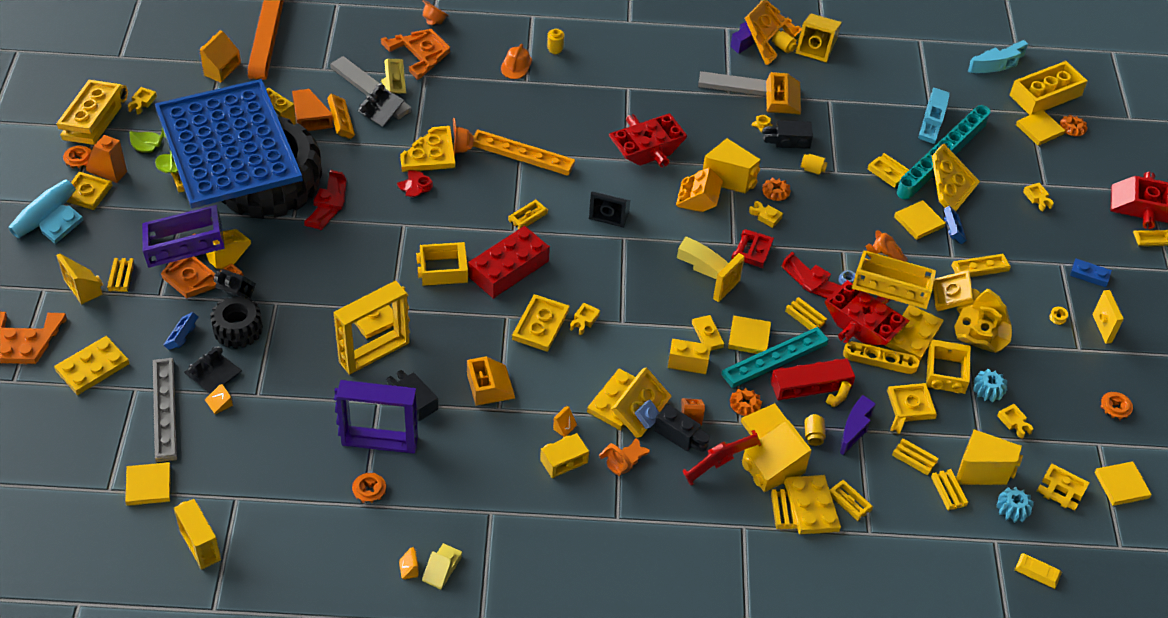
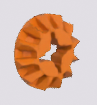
M1069 115L1068 117L1064 116L1060 121V126L1068 135L1082 136L1087 131V123L1083 122V118L1079 119L1077 116Z
M86 146L71 147L65 151L63 160L71 168L76 166L79 169L81 166L86 167L92 150Z
M774 178L766 180L762 186L763 194L775 201L785 200L791 192L790 185L786 181H781L780 178L778 180Z
M747 388L744 390L737 389L731 395L730 406L740 415L747 416L761 408L762 401L760 400V395L755 394L754 390L748 391ZM743 398H745V400H750L749 403L747 404V402H742Z
M1108 392L1100 401V408L1105 410V414H1110L1112 418L1117 417L1119 420L1123 417L1128 418L1133 410L1130 399L1118 392ZM1113 405H1114V406L1120 405L1119 408H1118V407L1113 408L1112 406H1113Z
M365 473L355 479L352 491L356 499H360L363 503L365 501L373 503L374 500H380L381 496L385 494L386 482L378 474ZM365 485L369 488L373 487V492L370 490L366 491Z

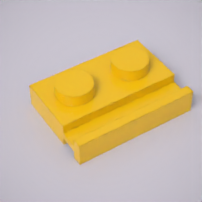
M885 153L872 161L867 168L894 188L899 185L901 177L909 171L908 168Z

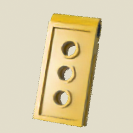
M88 80L56 123L58 129L63 130L60 134L61 139L95 145L122 107L121 102L124 103L128 96L127 87L116 83Z

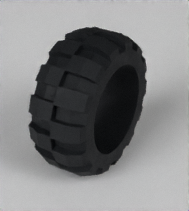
M278 116L301 171L303 181L221 202L227 204L236 213L242 215L246 212L249 213L251 218L264 219V215H274V218L287 215L288 210L294 209L297 211L308 201V197H313L322 177L320 149L316 140L307 129L299 123L293 125L290 119Z

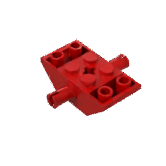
M670 113L642 123L632 114V117L629 115L626 118V122L630 127L609 133V137L625 159L639 166L656 160L661 168L669 164L670 160L667 156H670L687 138V134Z
M1146 172L1143 177L1133 176L1112 184L1110 212L1143 218V227L1145 229L1147 224L1148 229L1154 228L1155 221L1168 223V182L1155 180L1153 172L1151 177L1150 172Z
M846 280L825 300V305L834 322L843 329L838 334L839 339L842 341L846 337L843 343H848L852 337H855L867 345H887L910 320L886 305L891 299L881 296L874 298L867 292L853 289V283Z

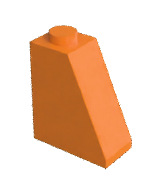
M310 89L292 91L297 123L307 129V131L333 128L331 111Z
M104 135L93 146L86 171L117 183L127 173L120 140Z

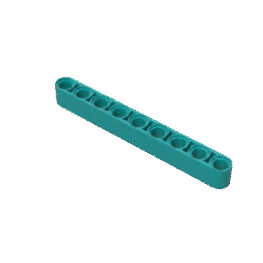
M984 105L975 107L901 177L897 196L907 200L917 193L935 175L932 155L937 149L945 144L956 155L986 126L990 109Z

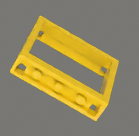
M863 250L852 288L927 309L936 270ZM865 256H871V260L866 259ZM926 272H930V273H931V277H930V276H926L925 273H926Z
M396 280L333 312L339 363L349 375L410 343L408 294L405 291V287H401ZM392 304L394 330L354 350L352 324Z

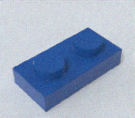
M951 206L944 208V220L950 228L948 230L950 237L953 240L956 239L960 244L964 243L967 239L959 214Z
M1075 259L1070 276L1106 287L1112 270Z
M194 312L183 316L163 345L168 350L181 347L186 341V335L195 328V322L199 317Z

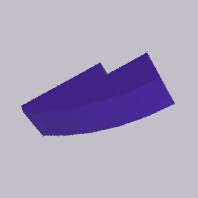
M747 22L740 24V30L732 34L730 47L738 54L755 43Z
M864 395L856 402L846 421L840 446V453L842 455L868 430L871 421L869 418L872 416L876 404Z

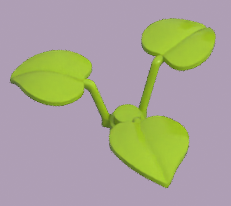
M163 128L161 135L153 132L130 131L129 133L133 148L143 153L154 151L155 147H160L163 137L166 138ZM171 150L170 155L162 154L156 158L155 165L160 171L178 173Z

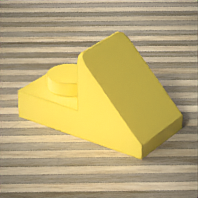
M386 59V77L381 80L382 84L392 93L405 94L403 59Z
M443 543L437 553H431L422 581L442 590L460 561L462 551Z

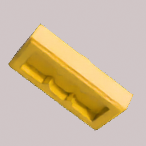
M711 315L692 319V325L701 343L711 345L710 351L724 348V342Z

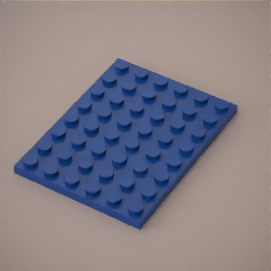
M262 79L155 103L159 120L191 209L303 181L301 171Z

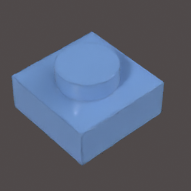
M648 400L634 414L645 429L655 423L656 416L660 412L653 402Z

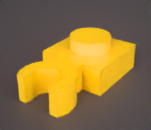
M140 87L132 96V102L128 104L129 112L136 108V113L139 115L142 112L143 106L148 108L156 99V92Z
M1040 183L1024 188L1023 193L1032 204L1038 203V208L1041 211L1045 210L1046 205L1052 209L1054 202L1048 198L1049 193Z
M755 201L754 207L750 206L749 208L751 215H758V220L771 228L783 217L782 212L770 205H767L765 208L759 201Z
M583 303L574 314L570 330L572 331L575 327H579V335H582L585 331V325L591 328L600 316V310Z
M1015 404L998 412V418L1009 430L1015 428L1019 438H1024L1025 432L1023 430L1027 431L1029 435L1032 434L1033 427L1025 422L1027 417Z

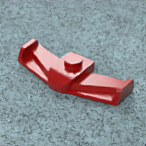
M329 171L327 190L319 189L314 199V206L318 208L304 221V226L322 230L337 212L342 209L345 203L344 197L347 178L342 172Z
M791 252L784 259L781 266L809 293L828 298L841 286L828 281L831 273L818 265H815L810 270L795 256L794 252Z
M752 430V435L726 444L723 441L709 449V455L688 472L685 469L682 470L689 484L693 485V481L711 467L715 466L717 469L733 460V454L755 445L760 447L762 444L756 431Z

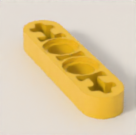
M853 341L846 343L843 351L844 357L850 361L906 374H914L919 366V359L914 355ZM867 353L875 354L876 358L868 357ZM891 357L895 359L896 362L890 363L886 360V358Z

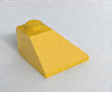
M237 229L223 231L225 249L206 253L209 263L215 268L223 269L231 263L234 265L251 244V240ZM214 240L213 243L214 245L220 244V241Z
M62 254L56 255L63 279L81 305L103 295L101 290L103 283L98 275L94 276L90 269Z

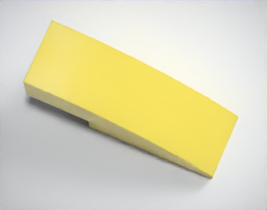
M685 237L678 248L677 259L694 265V271L714 279L717 278V274L728 264L716 252L689 237Z

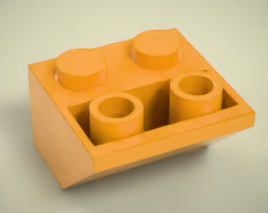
M221 30L200 49L204 76L220 83L241 64L239 49Z
M771 72L766 81L767 112L801 114L800 82L788 73Z
M710 167L700 170L690 177H685L681 182L676 206L700 212L717 206L723 180Z
M487 356L467 360V376L476 406L515 399L506 365Z

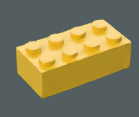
M1067 61L1014 80L1010 96L1031 115L1040 110L1045 111L1082 96L1088 81Z

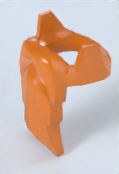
M879 230L875 232L876 241L874 245L869 243L865 246L869 252L876 254L882 252L890 258L908 261L893 237L887 233L882 234Z
M635 438L629 447H624L622 450L612 443L609 444L599 454V458L608 457L607 467L609 470L621 476L629 472L641 457L649 454L650 450L640 447L639 440Z

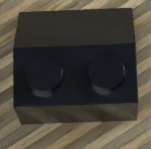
M592 191L590 195L589 219L624 228L629 215L631 200Z

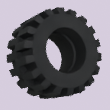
M245 296L224 298V301H219L217 306L213 307V312L210 315L215 339L221 345L225 343V347L233 346V348H238V346H242L243 348L247 344H253V340L259 339L263 328L261 312L258 304L255 301L252 302L251 298L245 299Z

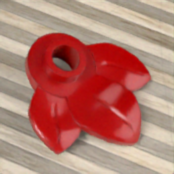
M408 170L409 179L397 183L399 189L406 191V196L408 197L418 196L422 192H428L433 188V182L430 177L424 176L422 172Z

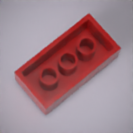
M523 226L469 261L468 277L489 296L495 298L549 262L550 246L526 226Z

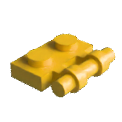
M1051 463L1042 480L1049 487L1047 488L1040 484L1037 492L1043 494V497L1048 500L1052 499L1060 503L1061 507L1065 509L1068 507L1075 511L1078 503L1071 499L1074 498L1080 501L1090 482ZM1054 489H1057L1065 493L1066 496L1064 497L1054 491Z

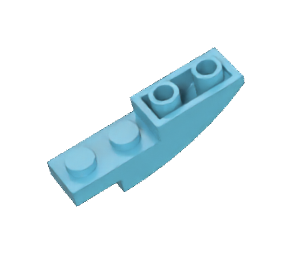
M1022 40L1001 51L996 47L987 50L983 54L971 59L968 72L992 73L1017 66L1019 58L1025 55L1028 43Z
M933 87L918 139L935 143L946 112L949 92Z

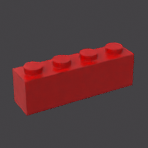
M848 358L835 359L827 362H816L814 364L773 370L771 385L778 401L839 391L843 381L853 386L855 374Z

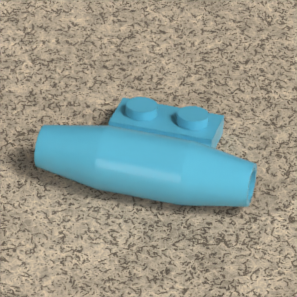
M65 179L49 188L25 207L8 229L15 237L20 238L40 226L42 234L53 243H58L83 221V217L70 206L64 205L76 191L75 187Z

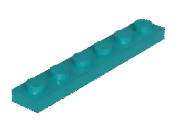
M816 327L723 369L721 375L730 387L734 388L828 345L829 339Z

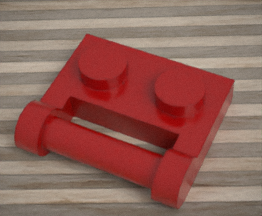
M745 229L740 235L741 240L731 259L740 253L744 255L745 263L763 268L774 238ZM752 240L753 242L748 254L743 253L747 242Z

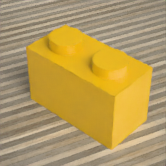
M672 338L668 368L706 374L711 345Z
M576 433L571 436H565L560 441L553 444L549 443L541 448L540 461L551 478H555L588 463L589 450Z

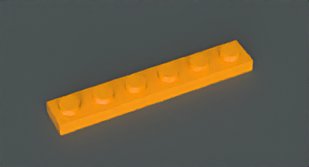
M478 129L473 136V147L569 176L575 165V159Z

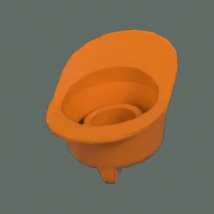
M422 0L425 3L423 17L427 19V24L440 25L449 17L448 14L433 4Z
M520 44L519 47L510 48L502 63V74L509 79H519L525 76L532 63L529 52L523 47V44Z
M453 118L454 156H456V153L467 152L469 149H472L474 138L468 129L456 126L455 118Z

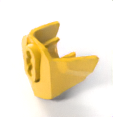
M990 289L982 292L973 305L962 310L954 326L957 339L990 352L997 353L1011 342L1012 326L1007 306L1003 303L1000 296ZM963 321H969L970 324L964 325Z

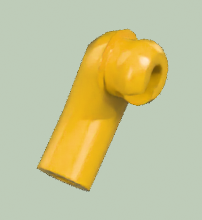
M843 381L837 395L829 394L826 403L832 405L831 407H837L847 398L852 385Z

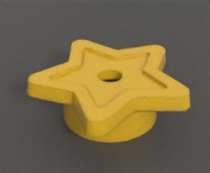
M766 115L756 116V121L752 123V126L759 128L760 132H762L764 127L773 125L770 123L771 118Z

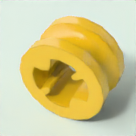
M1054 307L1050 314V320L1058 325L1064 324L1068 317V312L1063 307Z
M897 414L890 431L893 432L895 430L900 435L906 418H900Z

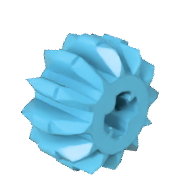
M989 369L985 372L980 371L973 381V391L977 392V397H983L984 401L987 399L992 403L995 400L1000 401L1004 394H1006L1007 380L1003 379V374L998 375L996 370L994 372H991Z
M1016 486L1013 489L1007 487L998 497L997 508L1000 509L999 515H1006V520L1011 518L1014 523L1018 520L1023 522L1032 513L1034 502L1030 500L1031 495L1024 494V489L1019 491Z

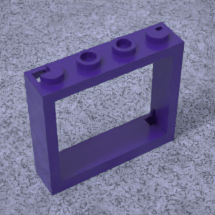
M217 205L142 223L143 254L148 268L225 249L222 221ZM213 225L214 230L152 245L151 240ZM155 231L156 235L151 236V232ZM218 240L220 244L214 245L213 241ZM152 256H155L156 260L152 261Z
M340 380L339 387L334 390V400L336 401L335 413H338L336 424L339 425L338 436H341L342 446L415 454L418 442L416 388ZM349 401L404 407L406 432L351 426Z

